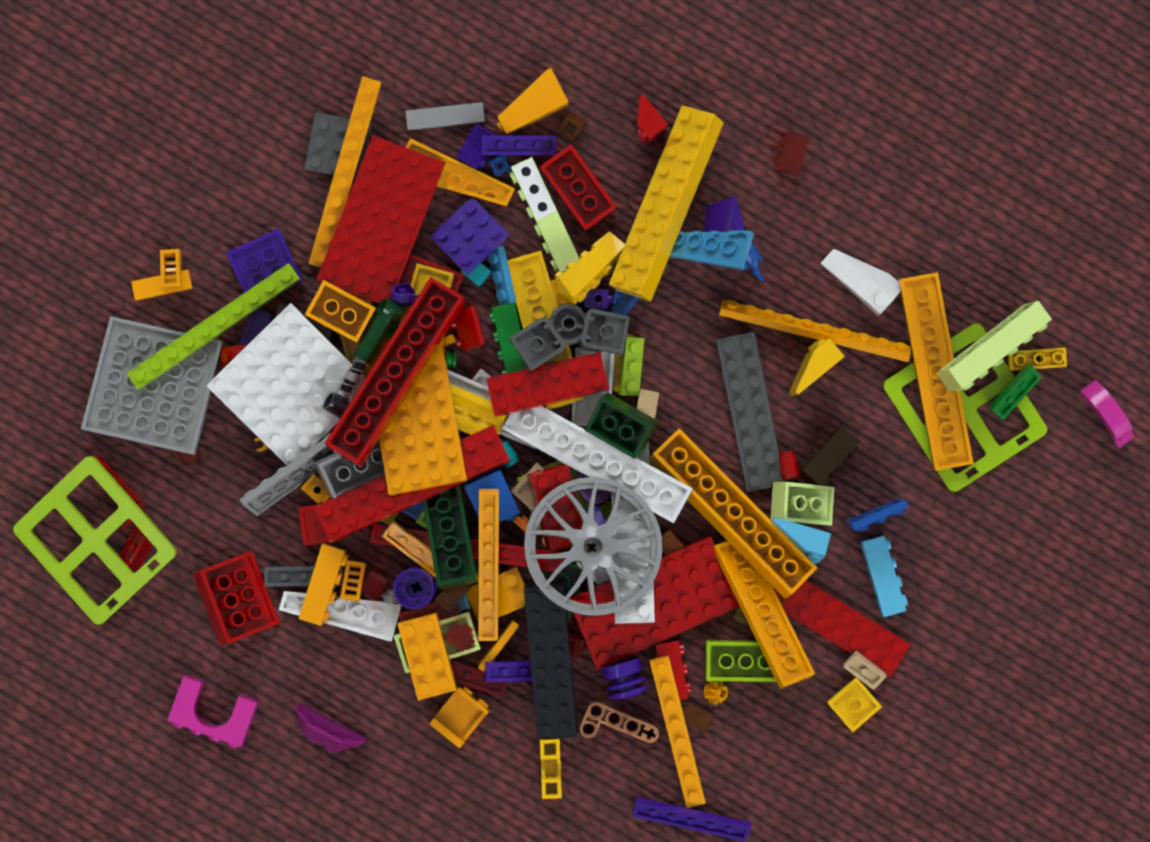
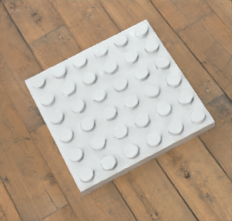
M290 303L206 386L288 465L295 457L304 454L310 446L321 440L340 420V418L324 410L323 404L331 392L335 393L340 388V383H343L347 370L353 364ZM362 373L358 384H355L356 387H353L351 391L350 402L366 379Z

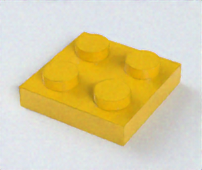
M857 677L827 701L828 705L852 732L882 708Z

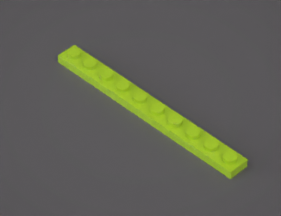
M289 263L133 368L127 375L138 390L142 389L300 281V278Z

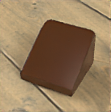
M571 111L558 130L574 141L587 122Z

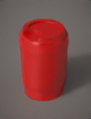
M794 451L779 453L780 471L783 480L799 478L800 471Z

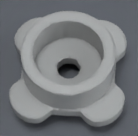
M386 590V592L381 594V597H383L382 602L398 604L393 590Z

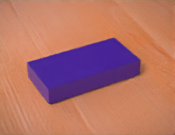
M261 310L253 312L239 344L248 345L270 324L273 315Z

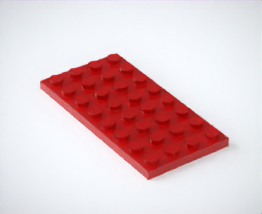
M372 135L316 280L319 282L325 280L345 292L377 304L384 298L392 301L390 297L391 290L395 285H399L446 163Z
M710 535L662 556L658 573L653 581L655 623L615 624V612L599 616L582 615L573 612L597 670L739 607L715 556V545ZM610 580L594 586L596 605L614 601V592ZM588 589L569 597V599L579 603L592 604Z

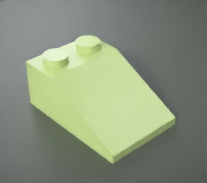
M774 482L770 520L772 521L776 517L794 523L832 526L834 487L793 482Z

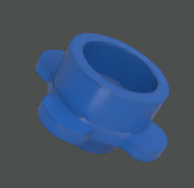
M499 155V157L489 160V166L493 168L494 176L499 177L504 172H510L511 166L506 161V155Z

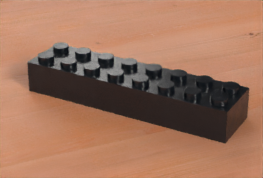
M553 580L550 582V585L557 592L566 596L565 580ZM526 582L524 598L537 738H575L578 733L568 610L558 606L546 597L535 582Z

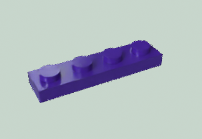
M480 135V155H556L557 136Z

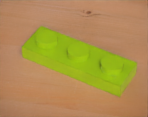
M626 337L621 360L619 395L639 396L645 338Z

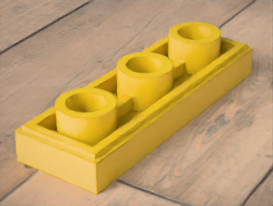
M1066 347L1016 351L1010 356L1007 354L1008 371L1022 370L1027 364L1033 366L1034 369L1067 367ZM1037 356L1040 358L1039 362L1036 361Z

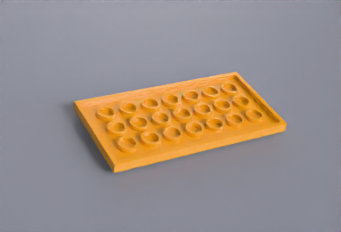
M391 338L384 340L371 365L366 366L368 374ZM442 341L379 439L389 496L467 481Z

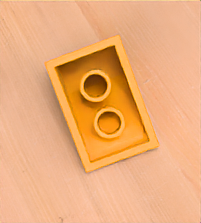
M517 566L498 574V618L525 606V582ZM478 584L469 589L466 596L478 620Z

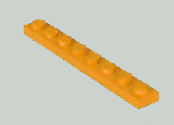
M479 489L478 641H498L499 489Z
M669 655L651 659L650 665L686 807L690 808L706 804Z

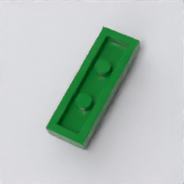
M1027 364L991 403L989 408L998 418L1004 420L1042 377L1033 366Z

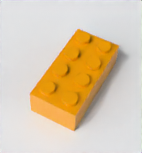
M435 612L399 622L398 628L418 701L456 691L457 684L438 613Z

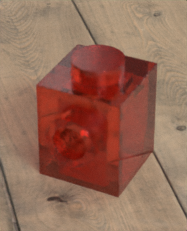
M455 621L444 636V639L463 652L465 648L469 650L475 642L472 639L475 635L472 633L474 629L466 623L461 625Z

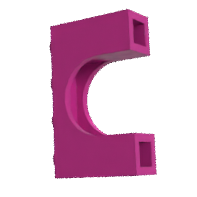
M189 675L183 676L167 721L172 722L171 725L176 728H189V732L201 735L202 733L208 735V739L219 742V740L227 742L226 745L231 748L237 749V747H242L259 701L240 695L228 722L223 725H210L201 719L197 711V701L205 681Z

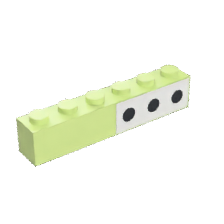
M531 157L512 166V172L509 174L513 183L518 182L519 196L522 201L526 200L529 206L526 208L530 219L534 218L537 223L534 228L538 236L542 235L545 240L542 245L546 253H551L553 260L550 262L554 271L559 270L563 273L567 270L566 266L571 261L576 263L579 257L537 166Z

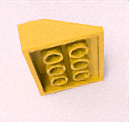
M822 338L808 347L809 352L805 355L788 393L790 397L800 394L845 357L830 338L826 340Z

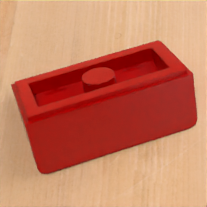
M135 526L119 557L130 569L138 571L153 544Z

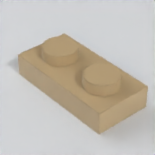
M857 651L850 656L843 666L873 690L886 678V673Z

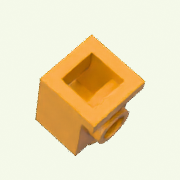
M313 474L301 487L318 504L330 498L321 478L317 474ZM316 486L321 488V492L319 494H316L314 492V488Z

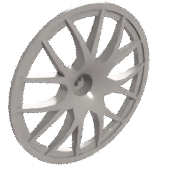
M600 477L579 478L556 487L536 506L526 528L524 541L525 558L535 584L552 602L577 614L606 615L627 608L649 589L656 578L662 559V536L651 508L632 489L610 479ZM593 489L587 513L571 494L572 492ZM597 489L616 494L611 513L606 523L600 526L594 520V504ZM567 495L582 520L581 530L570 527L554 511L551 505ZM620 497L628 501L637 510L614 521ZM548 510L564 531L537 530L541 519ZM636 515H641L647 527V533L622 541L612 538L616 527ZM536 535H550L567 539L571 543L572 548L568 552L536 554ZM649 536L650 558L626 546ZM587 544H588V545L594 544V545H595L594 550H595L596 552L594 553V552L592 551V552L588 553V552H587L588 547H587L586 545H587ZM624 553L647 562L648 566L642 579L638 580L622 570L614 563L612 555ZM537 559H565L548 580L545 579L537 562ZM580 562L581 574L569 593L563 596L550 585V582L568 564ZM597 567L604 569L609 577L615 596V601L596 605L593 571ZM614 572L637 584L632 591L620 599ZM585 578L592 604L579 603L569 599Z

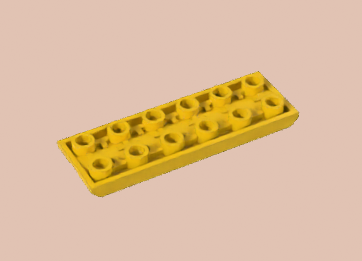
M450 384L458 431L472 435L494 425L499 435L507 415L495 417L490 400Z

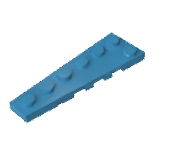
M679 231L669 257L744 270L754 233L752 231Z

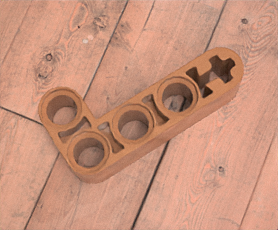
M600 701L589 703L580 723V733L585 738L594 737L601 723L648 743L655 742L659 737L656 725ZM593 706L601 707L602 711L599 715H593L590 712ZM617 713L620 716L619 720L616 723L610 722L608 719L610 714ZM629 721H635L638 724L635 730H629L626 727ZM585 724H592L594 726L593 732H584L583 726ZM641 724L644 725V730L649 731L650 729H653V733L655 735H650V737H647V733L644 731H641V734H638L641 729Z

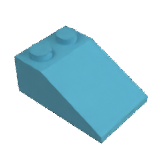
M776 517L772 519V523L814 565L816 563L819 564L825 557L831 533Z

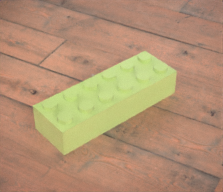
M1039 301L1024 304L946 364L936 374L949 392H959L962 389L965 391L974 385L973 381L976 378L981 379L989 373V368L1000 365L1004 361L1003 357L1007 354L1009 356L1014 354L1018 350L1017 346L1032 340V335L1035 332L1039 333L1048 327L1047 323L1052 319Z

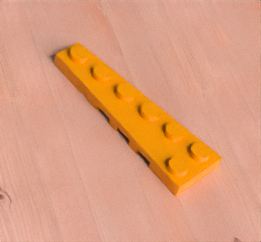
M411 138L406 145L408 149L446 163L437 187L507 207L515 188Z

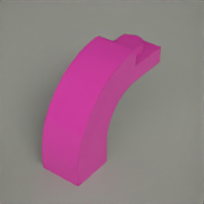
M1097 380L1080 391L1085 403L1102 420L1118 448L1134 438L1132 433L1133 427L1115 399Z

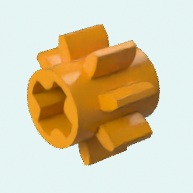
M709 681L704 687V696L706 699H709L711 704L717 705V703H722L728 696L727 686L723 685V681Z

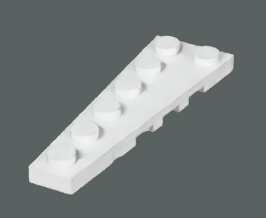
M284 591L279 610L299 616L306 593ZM336 596L334 603H330L327 610L330 611L327 624L392 642L402 605L399 603L394 605L382 601L360 599L357 602L340 599V597Z

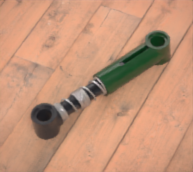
M384 298L379 303L376 309V316L353 355L356 360H353L352 367L347 370L343 383H340V388L335 393L331 392L325 399L323 404L324 410L338 418L342 417L350 404L349 397L352 395L353 387L355 388V384H358L365 366L371 365L393 324L397 323L400 319L403 307L388 298Z

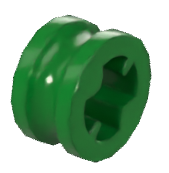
M447 350L446 365L447 367L452 365L453 368H456L457 351L450 352Z

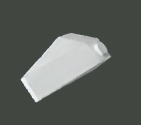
M835 249L820 263L877 316L887 308L900 292L899 282L889 273Z

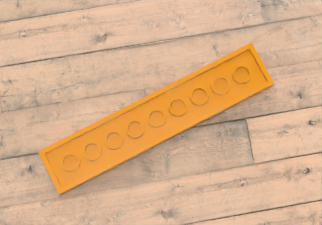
M938 272L899 279L934 471L974 464L960 391L949 392L936 374V372L954 359Z

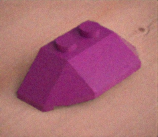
M300 702L294 707L302 733L306 735V739L312 743L319 742L323 744V748L329 752H334V750L339 752L364 744L367 737Z

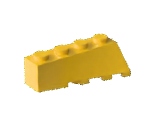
M610 231L592 245L590 252L584 251L580 254L576 263L571 261L566 266L567 270L565 272L559 271L555 274L557 292L573 305L578 301H583L587 292L591 288L595 289L599 285L600 280L613 271L625 244Z

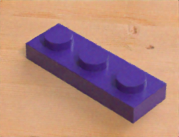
M530 660L485 661L484 681H532Z

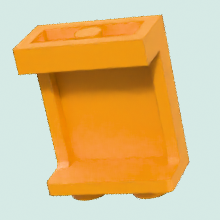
M460 685L429 723L459 749L490 711L487 708L489 705L481 698L477 700L472 696L473 692L468 687L464 686L462 688Z

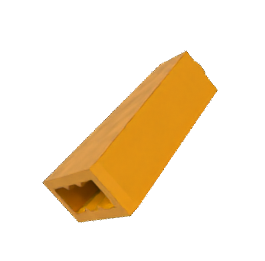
M551 68L547 69L498 116L499 122L496 125L501 134L505 132L506 135H511L569 105Z

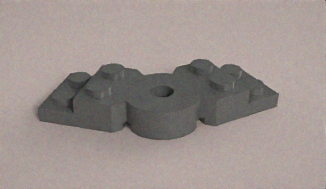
M564 304L553 311L549 320L548 318H540L510 337L509 341L530 372L561 354L565 345L569 346L579 343L584 350L622 356L630 317L596 309H590L584 313L576 305ZM570 321L573 324V328L567 329L563 322Z

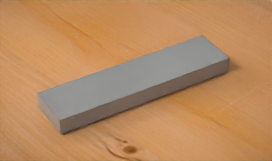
M483 102L407 110V129L412 131L484 123Z

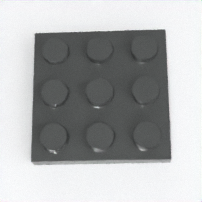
M315 112L304 170L334 176L350 119ZM373 123L369 125L354 180L370 143Z

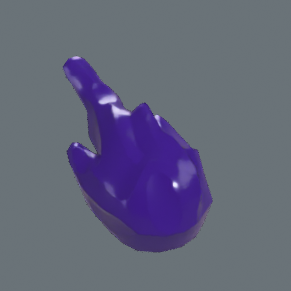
M403 283L392 288L390 297L399 306H412L419 295H413L416 292L411 285Z

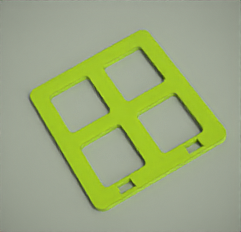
M973 324L952 337L950 340L953 354L986 334L984 328L980 324ZM1005 361L996 367L992 366L997 375L995 381L969 397L966 396L963 390L960 391L966 424L984 450L985 455L957 474L954 473L952 468L937 471L950 491H959L1047 433L1046 424L1027 395L1017 404V408L1028 423V428L1003 445L997 444L977 413L978 407L999 395L1015 378L1013 373L1008 371ZM913 362L884 382L883 388L933 465L926 425L921 422L902 392L903 386L917 378ZM1025 435L1028 440L1018 446L1015 440ZM974 467L978 472L968 478L965 472Z
M93 456L84 458L25 514L13 528L15 535L92 622L98 625L110 618L165 567L177 553L174 545ZM89 475L93 476L118 505V509L97 529L93 528L68 499V495ZM53 509H56L83 539V542L62 562H59L33 533V528ZM127 519L132 520L157 549V553L136 573L125 564L107 543V538ZM92 552L96 553L121 582V587L100 606L94 602L71 575L72 571ZM156 560L160 564L152 571L148 565ZM114 598L118 603L111 609L108 603Z

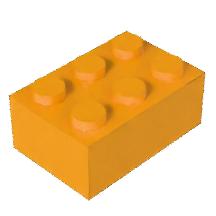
M323 280L305 315L359 344L376 313V308Z

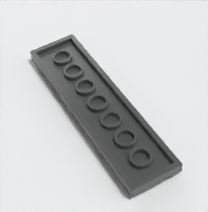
M751 332L717 339L716 344L746 491L773 487L774 482H785L781 477L779 451L755 333Z

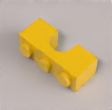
M560 738L540 739L542 799L562 798Z

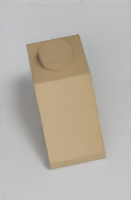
M640 389L636 409L655 419L659 392Z

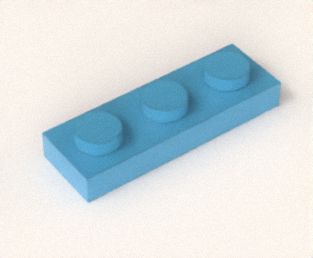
M504 245L498 246L488 256V261L491 265L492 279L497 292L496 297L501 306L516 303V297Z

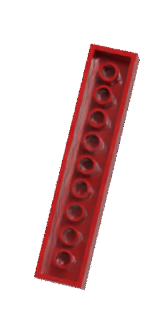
M432 277L429 278L324 443L329 449L360 468L363 466L466 303L464 296Z

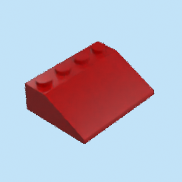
M252 551L193 573L220 646L227 645L280 623L267 588L264 587V581Z

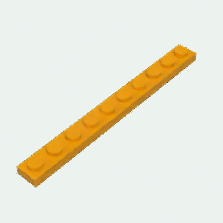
M362 76L308 263L310 265L321 268L349 197L382 82Z
M722 299L720 316L820 340L823 338L826 340L830 338L837 345L909 362L911 346L902 342L896 343L885 338L872 337L866 333H856L846 328H835L829 324H819L809 319L795 318L790 314L783 315L769 309L763 310L753 305H743L733 300Z

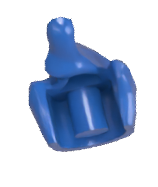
M751 243V253H748L744 270L746 271L750 267L751 273L762 282L764 277L759 271V261L762 262L763 259L758 248Z

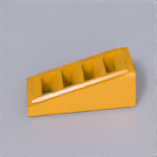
M180 249L160 250L161 289L181 288L182 256ZM166 258H175V261H166ZM166 265H176V268H166ZM166 272H176V275L166 276ZM176 279V283H166V280Z
M347 560L340 599L360 601L367 563ZM350 567L361 568V571H350ZM349 574L360 576L359 580L348 578ZM347 582L358 584V588L347 586ZM346 590L357 591V594L351 595L345 594Z

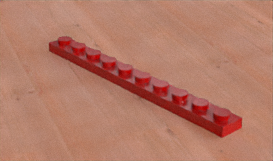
M374 523L370 543L394 546L382 537L389 526ZM407 529L430 547L428 532ZM471 539L474 557L478 560V540ZM499 543L498 563L528 568L524 547ZM535 549V550H536V554H557V553H559V552H551V551H546V550ZM537 559L540 570L552 572L564 561V559Z

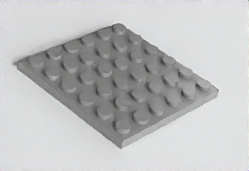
M110 316L81 429L195 455L212 392L206 385L216 376L221 348H223L224 342L212 340L138 390L127 373L185 333Z

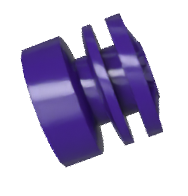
M417 565L406 569L397 576L393 592L395 599L400 605L407 609L416 610L423 608L434 600L439 587L437 586L436 578ZM419 582V586L422 587V589L416 591V586L413 585Z
M639 656L622 659L601 668L604 680H613L614 682L606 687L607 691L616 690L608 694L610 700L632 698L648 690L647 683L638 685V683L646 680L645 676L635 675V673L643 669Z

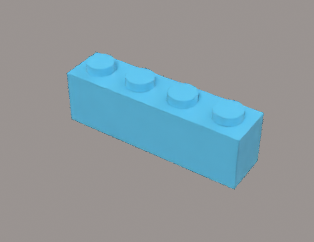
M884 535L860 541L881 616L887 617L906 611L905 606L908 603L905 594L902 595L900 591L902 582L900 576H896L894 570L897 568L895 558L891 557L889 553L891 549L889 539H885Z

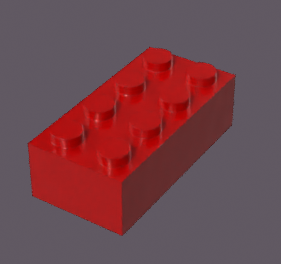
M572 144L540 166V171L584 232L617 210L616 205Z
M562 463L526 474L535 508L549 492L572 480L568 465ZM572 492L571 494L577 500L576 492ZM567 495L551 505L554 511L570 527L581 530L582 520ZM547 510L540 521L541 530L564 531ZM543 535L546 549L551 552L572 546L567 539Z

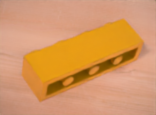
M326 543L322 544L299 615L300 620L322 626L324 622H328L330 611L327 610L329 604H333L336 597V592L333 591L335 585H339L342 574L339 572L341 566L345 567L348 555H345V549Z

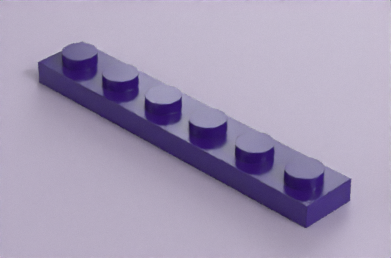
M639 797L636 798L632 817L744 842H747L751 829V822Z

